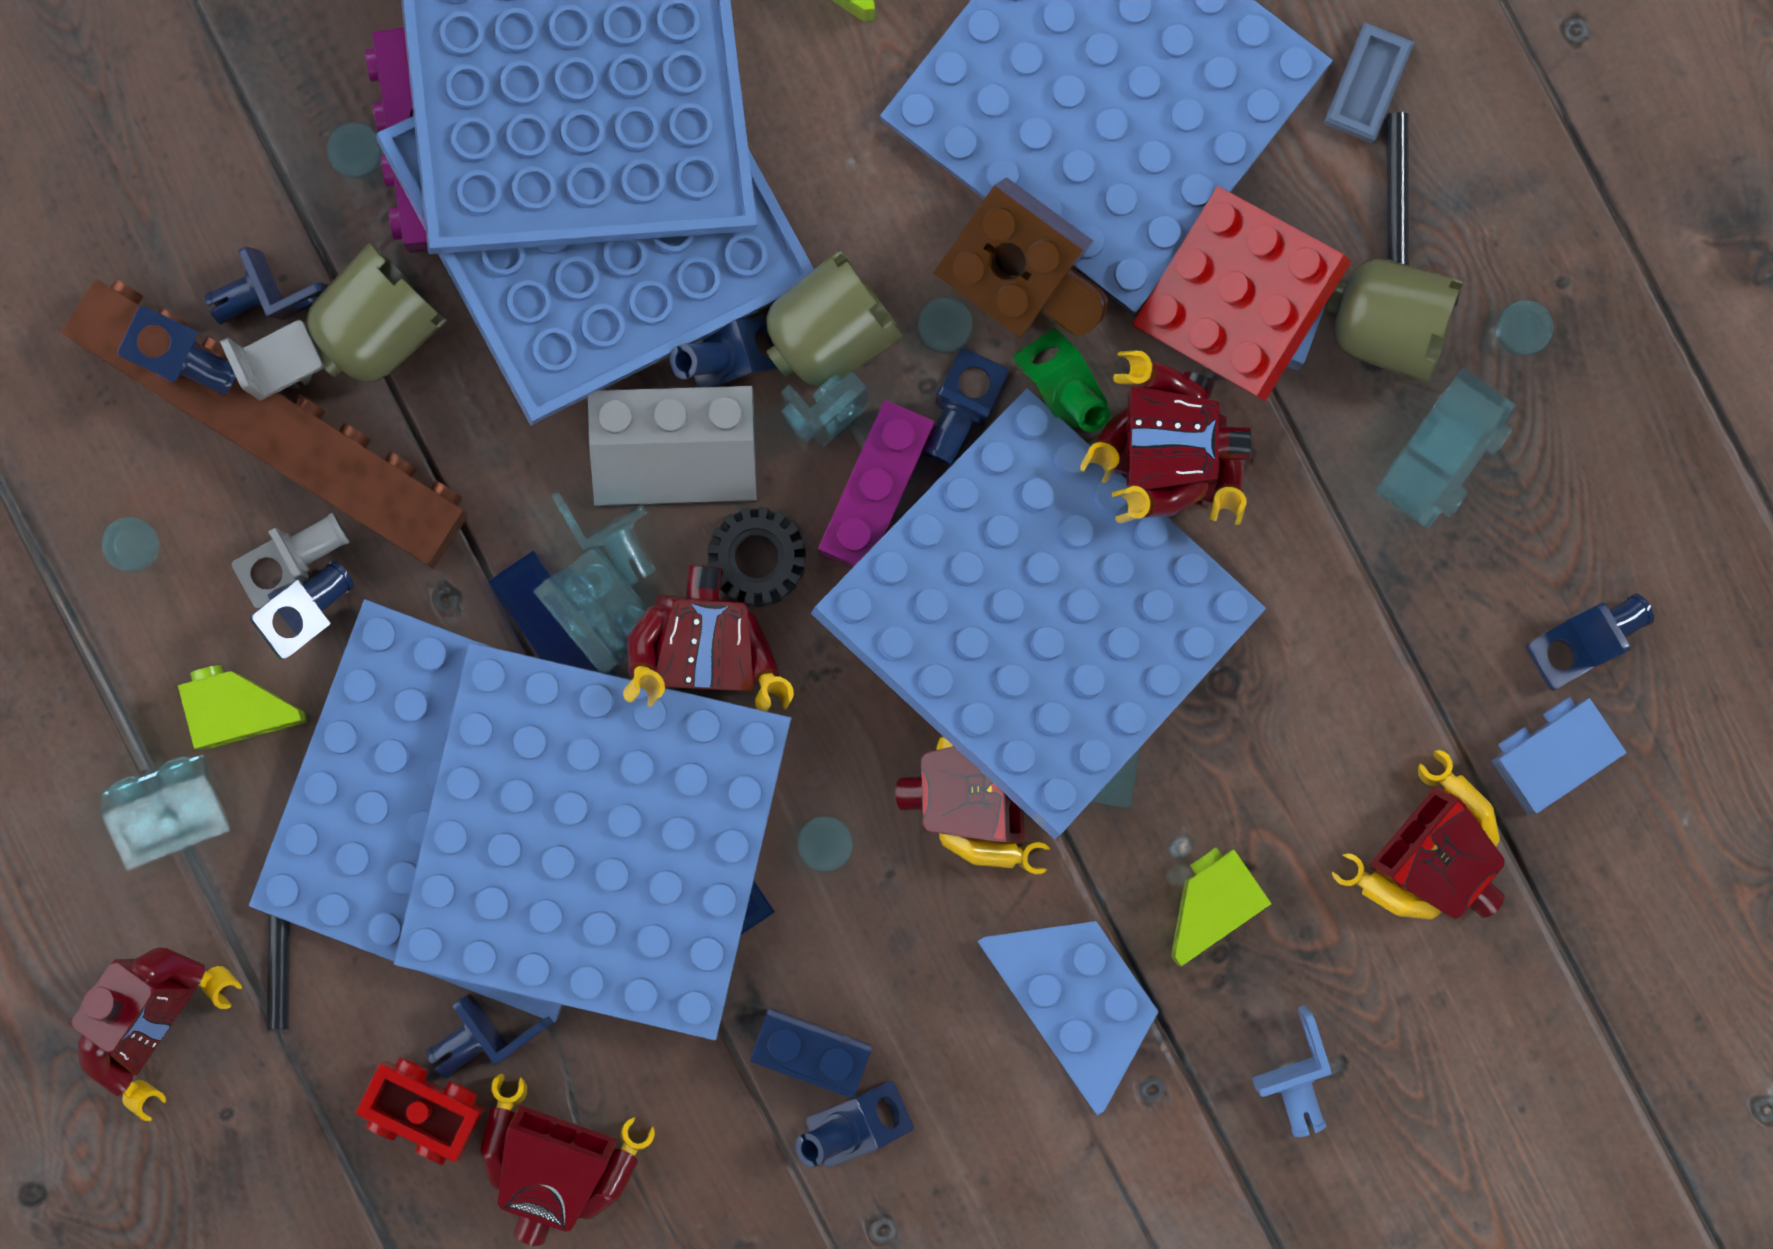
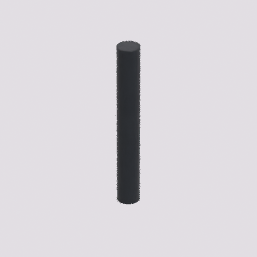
M1394 112L1387 114V259L1409 265V114Z
M268 914L267 1029H289L290 922Z

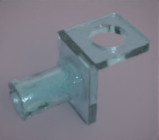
M557 490L551 494L583 551L595 544L597 547L603 545L623 579L625 587L639 581L628 563L630 559L635 562L643 578L656 570L631 530L635 526L633 522L647 514L642 504L585 536L559 491Z

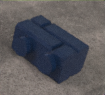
M769 1008L750 1062L854 1099L872 1049V1044Z

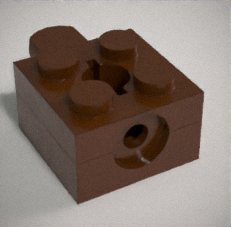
M1007 177L993 186L933 272V274L1020 338L1034 326L1042 313L1070 334L1083 335L1095 328L1103 320L1107 311L1108 299L1103 290L1074 270L1093 243V240Z

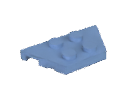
M1096 921L982 937L977 942L1097 1116L1104 1112L1153 1023L1158 1010Z

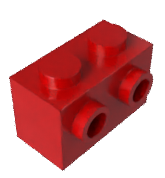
M399 1057L396 1064L390 1061L380 1063L355 1113L368 1120L365 1128L392 1141H395L397 1135L417 1144L414 1150L417 1154L441 1165H444L447 1159L453 1162L461 1159L486 1109L475 1103L478 1094L452 1081H448L446 1087L443 1088L426 1080L425 1078L429 1070L403 1057Z

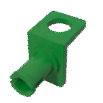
M1051 329L1013 356L1015 364L1036 385L1054 417L1062 419L1072 430L1080 426L1084 431L1096 432L1108 423L1111 411L1107 406L1108 402L1081 353L1058 329ZM1049 348H1058V352L1051 360L1042 364H1033L1034 358L1040 352Z

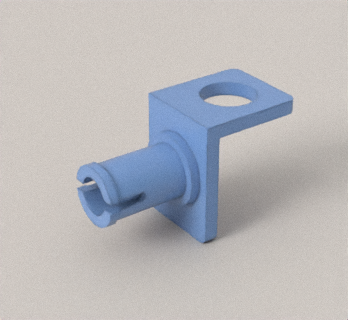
M1306 1005L1297 1007L1312 1057L1251 1078L1254 1088L1261 1097L1281 1093L1294 1137L1310 1135L1304 1113H1306L1309 1125L1313 1127L1315 1133L1327 1127L1312 1083L1316 1079L1332 1074L1314 1016Z

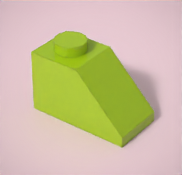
M222 665L193 671L190 673L192 682L178 685L194 749L205 751L308 723L305 711L238 673L232 671L224 673Z
M1215 847L1189 865L1195 874L1184 881L1171 957L1177 966H1183L1272 904L1234 849L1221 854L1218 848Z

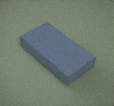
M1364 22L1323 124L1373 144L1414 42Z

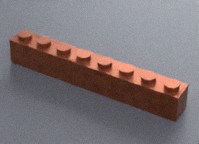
M95 278L60 332L62 335L433 570L435 569L469 516L463 509L458 507L463 497L436 480L430 489L412 478L417 468L390 451L383 460L366 449L371 439L348 424L343 423L339 431L321 420L326 411L300 394L296 396L293 402L279 393L259 401L244 391L235 377L228 393L222 396L217 391L182 375L175 382L163 381L157 378L158 374L120 357L117 354V350L136 309L139 307L138 304L144 296L118 279H115L111 287ZM162 307L160 308L158 313L187 327L189 326V324ZM146 326L138 334V348L147 357H159L168 349L169 337L160 326ZM207 336L202 344L196 342V346L229 362L222 345Z

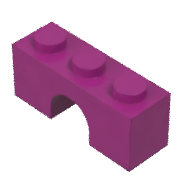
M884 399L819 545V555L852 569L889 531L891 521L910 479L913 477L923 454V448L926 447L933 432L935 421Z

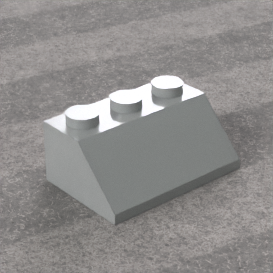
M752 386L596 391L588 396L589 450L594 506L757 501L755 416Z

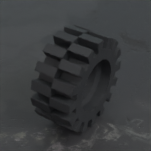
M760 506L758 509L742 508L740 512L734 515L729 514L725 517L724 522L719 527L717 526L712 533L713 537L708 544L707 551L708 565L721 567L720 590L728 598L730 597L733 600L755 607H764V605L771 603L776 604L782 601V598L791 594L796 589L799 580L803 577L806 561L803 539L794 523H791L785 515L778 511L776 513L767 507ZM753 536L769 539L778 550V562L775 569L769 575L761 578L746 576L739 570L736 564L735 557L739 545L747 538Z

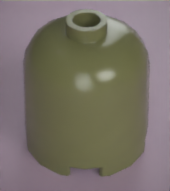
M371 243L350 262L314 301L308 311L306 321L309 334L318 346L317 351L323 361V368L334 378L343 371L354 380L366 383L380 381L389 375L447 322L442 313L431 302L428 304L413 289L415 285L382 252L377 251Z
M840 249L780 296L772 304L766 317L767 332L774 344L766 352L773 363L785 377L795 372L805 383L816 387H827L841 381L905 337L899 328L895 326L896 322L868 283L863 284L852 268L854 265Z
M1374 258L1364 261L1353 270L1347 284L1339 281L1329 300L1327 312L1336 314L1334 334L1337 344L1345 353L1356 359L1429 385L1448 335L1449 327L1447 325L1452 310L1458 304L1464 281L1388 259Z

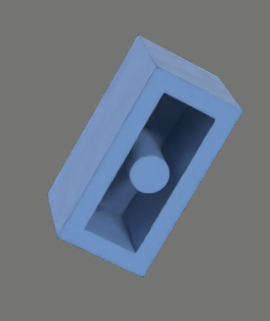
M1568 697L1543 713L1548 723L1531 734L1526 727H1523L1498 744L1503 753L1491 760V762L1527 815L1537 814L1627 753L1590 698L1575 704L1571 697Z

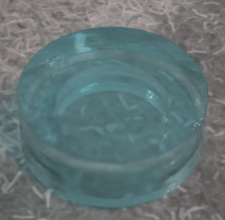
M347 123L338 127L331 134L327 144V155L335 170L342 176L350 179H362L373 174L380 166L381 155H383V151L376 140V133L370 127L361 123Z
M949 297L937 298L929 302L919 316L918 331L920 338L929 349L938 353H952L961 349L969 340L972 331V318L969 310L960 301Z
M1530 300L1515 302L1500 315L1496 328L1497 337L1501 345L1514 355L1530 356L1536 354L1549 343L1552 337L1553 321L1551 315L1544 306Z
M123 517L112 522L105 530L102 538V551L107 561L115 568L125 572H139L148 568L155 561L159 552V538L154 528L147 522L135 517Z
M819 817L808 822L802 829L798 839L799 853L803 861L811 868L818 871H832L845 864L850 857L852 837L848 828L839 820L832 817Z

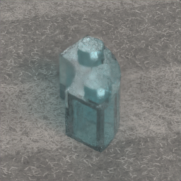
M1462 367L1391 464L1374 492L1427 529L1441 512L1450 518L1468 493L1461 486L1482 455L1485 451L1494 455L1511 433L1512 428L1506 425L1505 421L1516 405Z

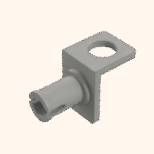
M300 320L244 348L229 338L220 341L241 388L259 401L287 387L290 389H300L298 381L306 386L312 379V375L320 371L324 366L305 323Z
M332 512L328 517L293 536L288 532L284 533L276 527L268 532L272 540L234 560L232 568L253 606L259 609L270 601L268 594L273 590L296 580L301 585H304L311 579L307 573L309 570L308 564L336 548L350 543L338 518ZM264 558L276 560L281 565L283 571L280 583L271 589L257 587L252 579L254 565Z

